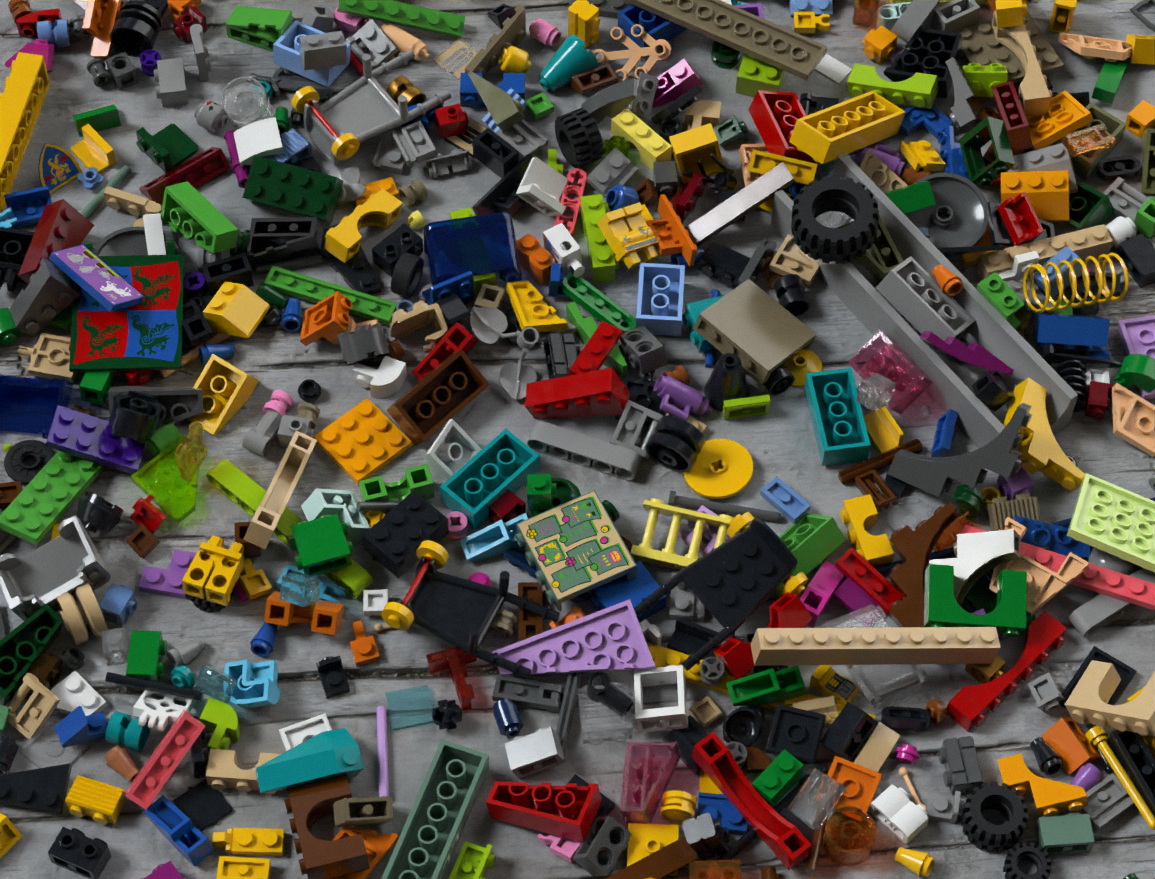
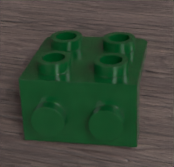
M175 124L168 125L153 136L143 127L136 131L138 140L136 144L138 148L165 173L198 152L197 144Z

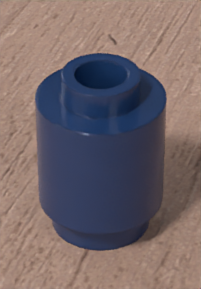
M509 698L497 701L493 705V715L500 734L507 737L518 735L524 725L516 704Z

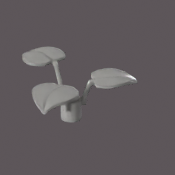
M472 307L470 311L471 330L479 341L492 345L496 343L499 336L501 338L516 336L518 346L523 349L518 364L508 362L499 371V383L513 400L525 398L527 384L536 382L535 369L531 365H522L528 350L535 343L541 342V348L544 351L543 343L547 335H574L577 329L576 326L568 323L567 330L538 332L533 327H526L521 332L517 330L513 333L503 334L507 329L508 323L506 316L500 310L491 307Z

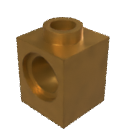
M997 655L992 664H966L965 671L980 684H983L1005 674L1003 671L1006 662Z

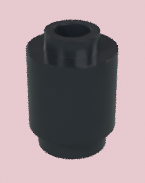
M2 735L0 738L1 775L6 774V771L10 770L19 748L15 743V739Z

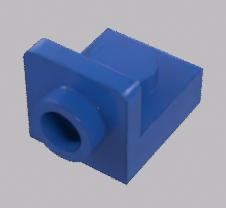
M552 262L548 296L570 298L561 289L564 282V273L560 272L561 263Z

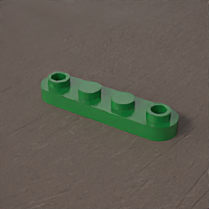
M568 274L564 277V282L561 286L562 291L598 320L621 329L622 334L636 328V319L584 278L581 276L574 277L573 274Z

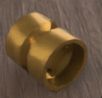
M405 76L395 78L386 90L398 106V97L400 95L407 97L408 107L426 101V95Z

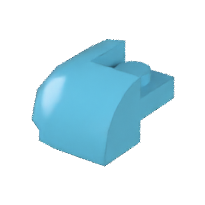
M248 659L225 663L224 693L232 703L243 708H256L276 704L281 690L277 687L278 664L275 660L251 664Z

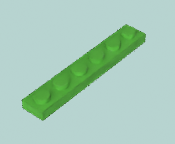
M339 0L337 12L459 39L462 38L466 17L393 0Z
M272 266L264 282V285L269 284L280 293L316 304L339 291L352 302L353 308L349 310V314L369 320L377 319L379 323L388 326L392 322L391 315L396 311L397 303L276 266Z

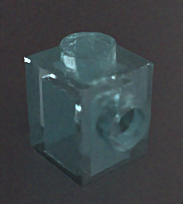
M297 571L282 576L279 599L302 607L316 603L320 595V579Z

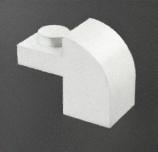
M387 356L383 358L378 370L356 363L353 368L354 382L361 387H369L371 397H389L401 388L406 379V363Z

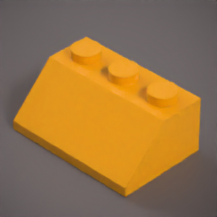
M1068 170L1001 172V204L1009 197L1014 199L1020 193L1026 192L1038 219L1047 222L1069 221Z

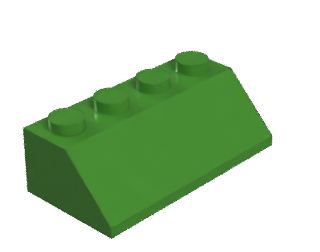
M807 513L779 536L798 561L793 576L800 572L807 576L812 569L819 567L829 554L836 552L839 546L846 540L833 517ZM780 584L770 596L782 597L779 591L785 584Z

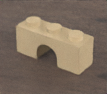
M210 749L206 771L207 783L216 790L231 788L241 792L260 791L255 769L281 754L260 752L257 765L252 769L243 770L237 767L238 760L234 750ZM278 790V791H273V792H267V794H274V793H276V792H283V790Z

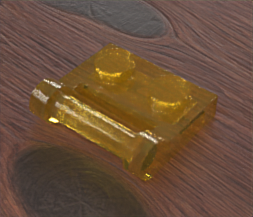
M193 422L189 425L190 433L184 442L177 446L175 451L181 479L190 482L208 454V448L204 444L202 436L204 429L200 422Z

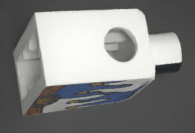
M560 223L543 232L544 249L552 254L555 263H561L560 272L564 273V277L568 274L580 277L585 272V268L582 265L581 249L566 227Z

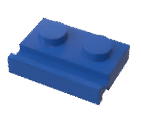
M699 792L697 816L709 813L715 820L720 819L723 827H727L730 833L744 835L747 832V821L724 794Z

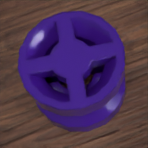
M148 49L140 54L139 59L142 72L147 76L153 77L154 70L158 69L157 60H161V56L158 51Z
M190 272L184 276V292L186 296L206 295L205 278L201 273Z

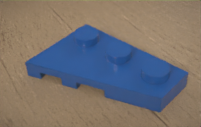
M1014 515V520L1027 528L1020 542L1068 556L1070 552L1078 557L1090 556V545L1067 536L1069 528Z

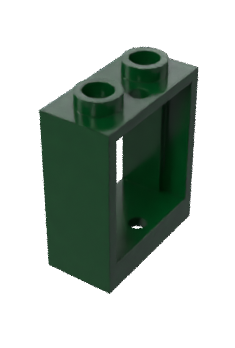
M987 116L959 139L969 180L975 185L988 187L1001 177V172H1008L1009 169L1016 165L1003 120ZM991 140L996 160L985 167L980 148Z

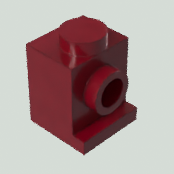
M191 5L188 7L187 12L173 21V32L179 39H183L189 44L192 42L190 27L194 24H200L203 28V33L208 30L206 18Z
M1090 381L1084 416L1094 419L1104 418L1105 410L1109 411L1111 407V394L1114 384Z
M509 489L489 506V520L491 524L501 519L506 523L526 513L525 502Z

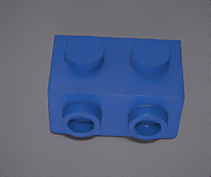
M48 186L4 195L7 209L11 208L12 212L9 219L17 217V222L12 226V229L39 223L45 205L52 203Z

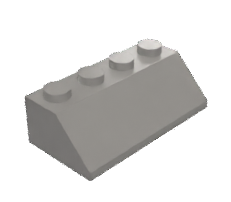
M911 256L892 269L876 286V289L883 298L888 300L896 308L897 312L904 316L912 324L913 328L921 334L924 331H930L943 341L948 336L957 339L975 321L951 296L943 294L939 284Z

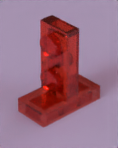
M456 647L426 655L429 674L449 669L462 711L472 709L471 699H474L475 695L472 685H467L465 680L468 677L465 664L476 662V657Z

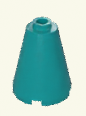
M571 34L567 37L540 73L539 77L541 80H539V83L546 91H555L570 83L572 76L598 67L597 59L592 51L587 52L584 48L586 44L577 36Z

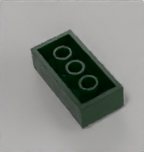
M254 155L243 198L299 215L317 217L318 220L332 223L343 180L331 175Z

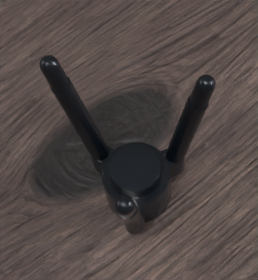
M711 153L710 157L724 172L716 174L714 179L703 176V181L714 184L710 186L712 190L733 191L737 185V179L733 176L734 170L729 169L717 156ZM686 171L682 172L684 176L692 178L694 175V173H689Z

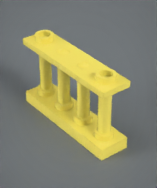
M651 498L650 501L644 500V510L649 511L642 543H639L638 546L632 545L630 554L633 560L680 571L699 559L697 555L705 524L719 527L714 546L715 549L726 542V530L730 526L729 522L733 517L725 514L714 516L664 504V501ZM659 514L673 517L665 549H662V551L654 550L651 546ZM682 519L696 522L689 552L685 556L676 555L674 551Z

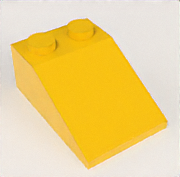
M212 354L193 387L195 389H203V413L186 419L216 436L248 401L259 380L226 360Z

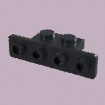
M527 154L472 207L479 223L484 224L497 211L513 215L526 202L517 196L516 192L533 158L532 155Z

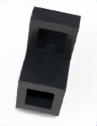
M195 300L183 304L182 326L190 346L193 347L212 339V331Z
M988 371L972 385L975 396L994 412L1014 397L1013 392L1007 388L1003 377L998 372L992 374Z

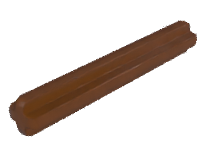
M919 439L909 441L839 471L838 478L842 484H847L854 481L856 476L873 469L877 471L891 465L895 454L901 449L915 454L921 452L923 448L922 443Z

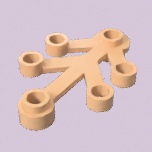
M635 24L631 27V34L634 37L641 38L650 47L641 48L624 34L622 28L614 27L610 31V36L615 40H619L629 49L612 52L596 49L592 53L595 58L599 53L602 55L601 60L597 61L598 66L607 64L608 61L630 58L622 69L615 71L617 77L620 72L624 73V78L617 81L622 82L628 79L629 73L644 56L650 57L643 67L636 68L634 75L636 78H639L638 73L640 70H644L649 75V71L658 60L663 61L670 56L671 45L664 39L655 40L645 32L643 26ZM637 27H640L641 32L640 34L636 35L635 29ZM616 30H620L619 37L614 36ZM663 46V52L659 54L657 48Z

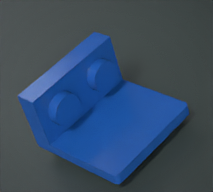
M468 271L434 285L430 289L422 291V297L428 305H431L437 300L455 293L463 304L466 305L474 300L473 273Z

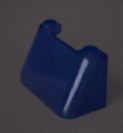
M500 212L429 223L424 227V253L432 286L468 271H471L473 276L499 272L500 279L504 282L522 280L514 225L510 214Z
M0 375V431L41 434L42 439H47L57 406L66 408L69 406L73 383L60 378H53L51 380L48 378L36 379Z

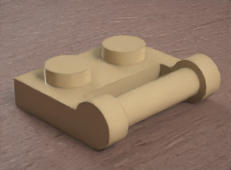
M26 673L22 679V685L6 706L11 710L7 722L26 738L32 740L41 730L61 699L39 682L35 675ZM30 689L34 690L33 694L28 699V701L26 702V704L17 716L15 711L17 710L21 702L24 700Z

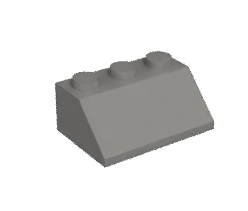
M1066 142L1013 156L1016 165L1009 169L1008 172L1068 170L1069 194L1078 192L1072 158Z

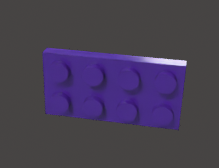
M58 405L45 447L136 475L145 443L137 442L134 438L112 434V427L109 421Z

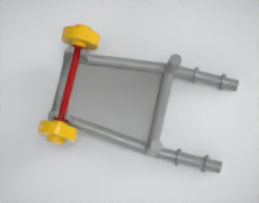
M413 50L399 53L398 57L387 63H381V66L374 70L371 67L370 55L363 54L364 76L321 106L318 104L320 95L312 86L303 87L294 94L291 105L298 113H304L305 131L316 148L329 162L335 165L339 163V160L349 159L357 152L361 142L403 125L420 115L424 116L428 110L437 105H444V102L451 98L450 92L446 90L441 94H435L434 98L423 104H417L416 108L408 112L407 97L405 95L398 97V106L376 81V78L383 74L388 75L390 70L401 64L406 65L407 61L415 57Z

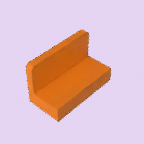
M1062 717L1042 734L1044 741L1062 757L1061 762L1067 774H1074L1085 763H1096L1101 758L1096 748L1085 737V733L1079 724L1071 717Z

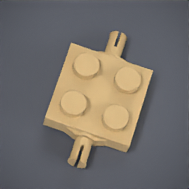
M41 333L39 341L33 348L19 346L18 355L31 357V362L27 369L28 374L73 383L77 372L69 371V344L71 338Z

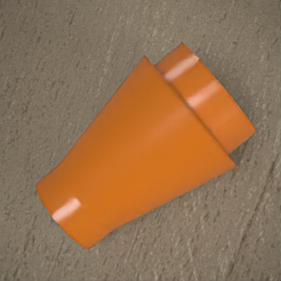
M942 264L933 268L932 275L938 282L943 294L955 296L962 290L963 284L959 276L946 269Z

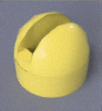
M418 210L408 217V224L412 229L418 230L427 225Z

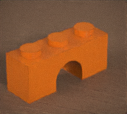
M274 591L266 601L264 622L287 627L291 623H305L312 626L311 631L335 636L342 626L344 604Z

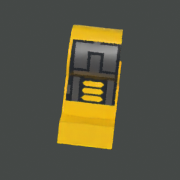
M819 665L811 675L810 687L825 697L834 696V702L842 705H846L847 702L851 703L859 693L855 683L833 670L832 665Z

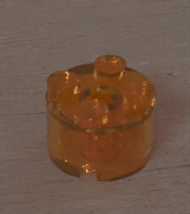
M852 806L842 807L833 812L825 826L823 847L834 864L854 866L869 859L877 834L873 818L869 814L863 813L861 809Z

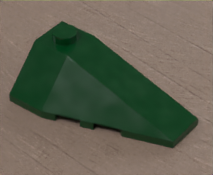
M1076 180L1078 192L1069 194V221L1064 222L1078 230L1104 224L1115 212L1109 197Z

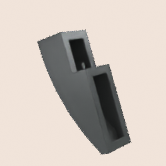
M633 78L611 85L588 98L581 105V108L586 109L597 125L606 116L614 118L637 97L638 80Z

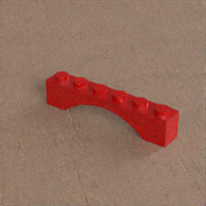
M1044 610L1029 624L1025 635V648L1016 664L1005 674L990 682L964 686L948 702L947 715L967 732L973 726L979 727L985 720V715L990 710L994 712L1001 705V699L1006 694L1011 696L1018 688V683L1022 679L1026 681L1033 674V668L1037 664L1043 665L1049 658V653L1053 649L1058 650L1066 640L1064 635L1067 628Z
M714 732L694 745L693 760L789 871L809 856L812 844L795 825L779 815L760 796L741 771L730 750Z

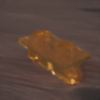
M969 511L962 515L958 512L959 517L943 532L934 546V551L944 550L955 541L950 534L953 533L957 540V534L962 533L965 524L974 527L973 523L965 518Z

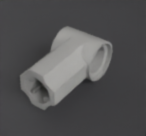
M273 410L267 411L256 428L250 429L246 433L242 443L243 448L266 457L272 448L273 439L278 433L282 420L279 413Z

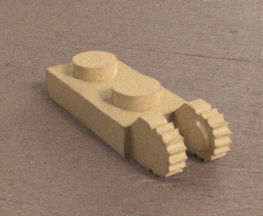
M109 186L104 191L106 205L114 210L120 209L129 212L133 216L161 214L162 205L147 198Z

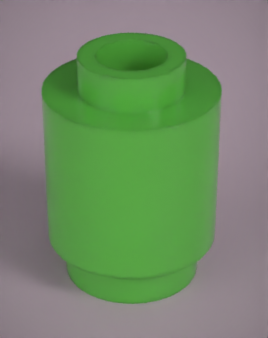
M164 424L155 431L152 437L148 438L146 447L153 455L162 456L179 443L178 440L182 438L181 433L174 424Z

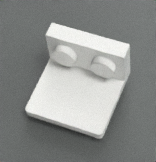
M533 157L516 195L548 217L562 215L566 206L560 203L559 198L568 179L537 157Z

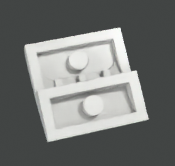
M276 117L253 122L233 132L240 166L252 164L254 155L262 157L283 154Z

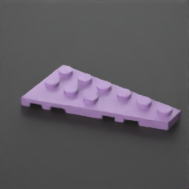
M630 599L493 651V654L497 652L498 656L512 662H521L520 665L531 669L530 675L656 669ZM498 667L501 675L514 676L512 675L513 672Z

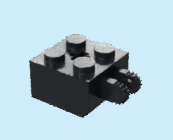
M0 227V289L4 280L8 281L7 290L12 292L15 291L18 282L27 284L18 276V273L35 232Z

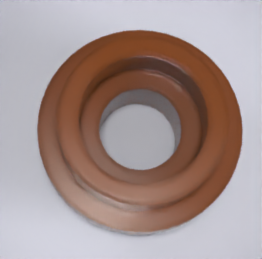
M936 699L928 701L925 710L930 712L931 722L933 724L941 723L947 717V709L944 702Z

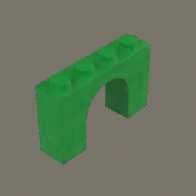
M929 564L926 568L924 627H996L997 633H1004L1006 637H1017L1026 629L1027 571L1002 570L997 576V604L995 609L988 614L974 615L963 610L955 600L953 592L954 566Z

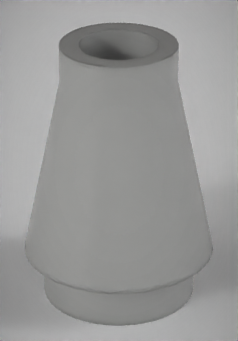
M197 637L194 640L171 646V650L167 651V657L174 668L186 666L200 652L205 650V646L202 640Z

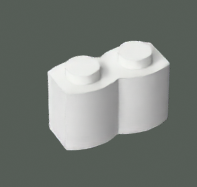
M893 784L871 802L870 812L904 844L911 841L928 824L929 818L925 808L920 804L916 805L911 802L908 793L903 788H897Z

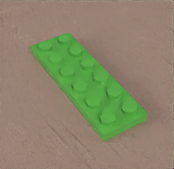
M58 451L0 515V529L37 546L106 466Z

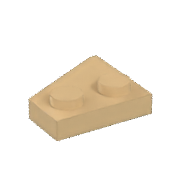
M788 234L769 264V270L782 276L789 274L799 275L803 284L810 286L819 271V264L810 258L808 254H804L793 242V237Z

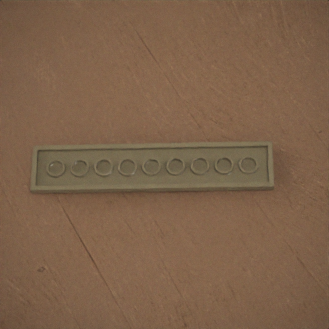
M624 0L804 80L809 79L827 52V46L721 0Z

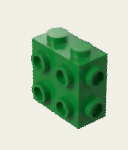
M338 514L323 515L319 519L308 522L302 521L291 526L292 536L288 537L292 551L297 550L298 556H295L298 571L303 570L305 578L352 565L351 556L355 555L351 541H346L345 536L348 535L347 527L344 521L340 522Z

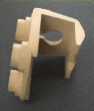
M422 300L416 302L412 306L413 310L410 312H405L404 309L395 311L391 315L392 322L390 323L389 332L390 336L395 337V339L407 336L432 324L436 333L425 337V342H430V344L423 346L424 352L431 351L447 333L448 328L437 303L428 305V303Z

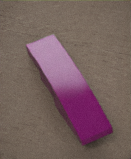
M924 331L920 336L921 340L938 351L961 362L1012 374L1014 371L978 343L971 342L967 347L954 337L948 336L943 341L930 331Z

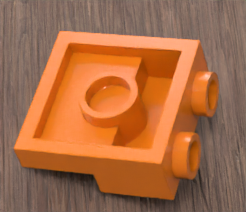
M337 291L305 310L300 341L307 346L312 342L319 341L322 337L331 341L338 337V334L346 332L347 325L351 323L349 317V310L353 308L351 300Z

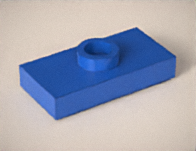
M952 409L938 418L931 457H942L950 451L951 443L955 437L954 427L957 412Z

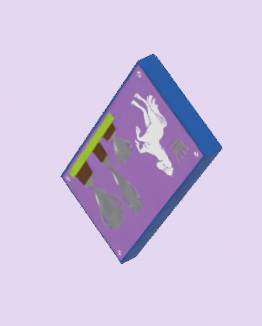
M82 244L51 252L50 261L108 311L113 312L143 302L144 296L85 245Z

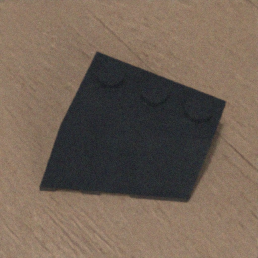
M919 28L906 44L904 51L895 57L894 63L890 67L885 69L884 75L892 82L907 80L916 72L937 75L938 93L936 97L947 98L952 84V77L945 61L953 57L957 63L959 62L962 52V34Z

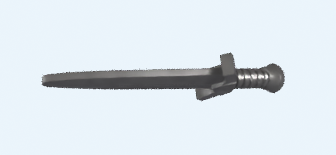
M280 67L273 74V77L259 76L254 73H250L247 77L250 85L260 81L267 82L272 86L275 97L280 96V90L296 91L297 87L312 86L314 89H332L333 93H339L345 89V87L337 84H331L327 87L313 80L284 76L283 67Z

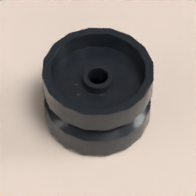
M663 416L659 419L654 429L655 433L650 436L646 443L645 450L655 462L663 467L681 473L689 472L696 461V455L701 452L705 444V437L691 423L678 417Z

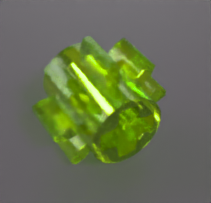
M613 135L609 140L605 139L603 155H608L615 147L628 158L630 143H625L624 137Z

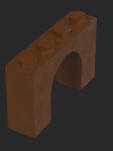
M347 774L287 788L289 799L284 800L287 814L293 813L294 817L289 819L292 834H298V839H294L297 855H303V859L299 860L302 875L307 874L308 879H331L370 869L362 834L326 841L318 839L310 833L312 826L320 818L334 814L333 804L336 801L352 798Z

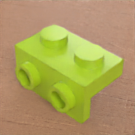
M979 63L963 65L964 76L975 97H993L991 86L1007 82L1008 72L1006 66L1000 63H991L990 66Z
M464 841L448 879H487L484 877L486 871L493 868L496 855L493 854V845L488 844L484 848Z

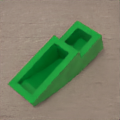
M1105 61L1093 90V99L1109 104L1113 103L1129 61Z
M798 665L774 672L772 668L726 683L733 706L762 705L807 695Z

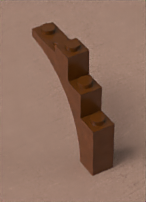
M951 501L947 505L938 507L931 518L921 521L916 526L915 531L906 525L903 529L898 528L889 539L892 549L904 561L903 564H897L889 575L893 586L904 595V599L895 601L891 606V610H889L891 619L898 627H924L925 570L935 544L943 532L959 517L957 508Z

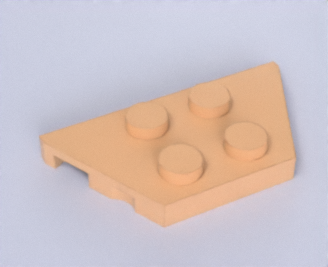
M1059 33L1058 41L1079 55H1083L1086 59H1096V57L1104 58L1108 62H1117V60L1123 61L1131 57L1132 45L1126 43V41Z
M1116 383L1112 387L1113 433L1154 457L1155 405Z

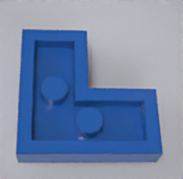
M934 105L931 109L909 106L904 110L906 113L899 130L908 136L923 126L938 138L939 134L948 125L953 126L954 123Z

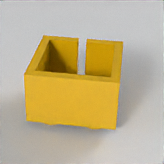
M711 123L669 137L677 168L684 184L689 183L692 178L684 176L682 174L683 171L701 174L696 162L699 159L706 176L724 171L710 157V154L713 153L723 162L719 143Z

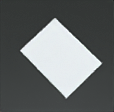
M828 54L822 58L815 68L837 83H840L852 70Z

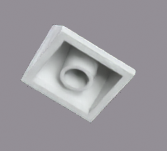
M453 419L447 422L426 454L430 473L444 480H448L482 450Z

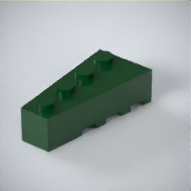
M48 604L44 605L0 640V704L6 706L22 685L23 677L41 652L46 653L62 631L63 620Z

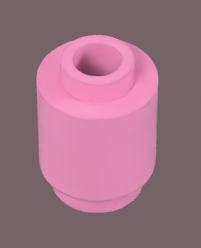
M541 18L534 20L529 27L530 37L546 46H556L561 38V32L558 31V28Z

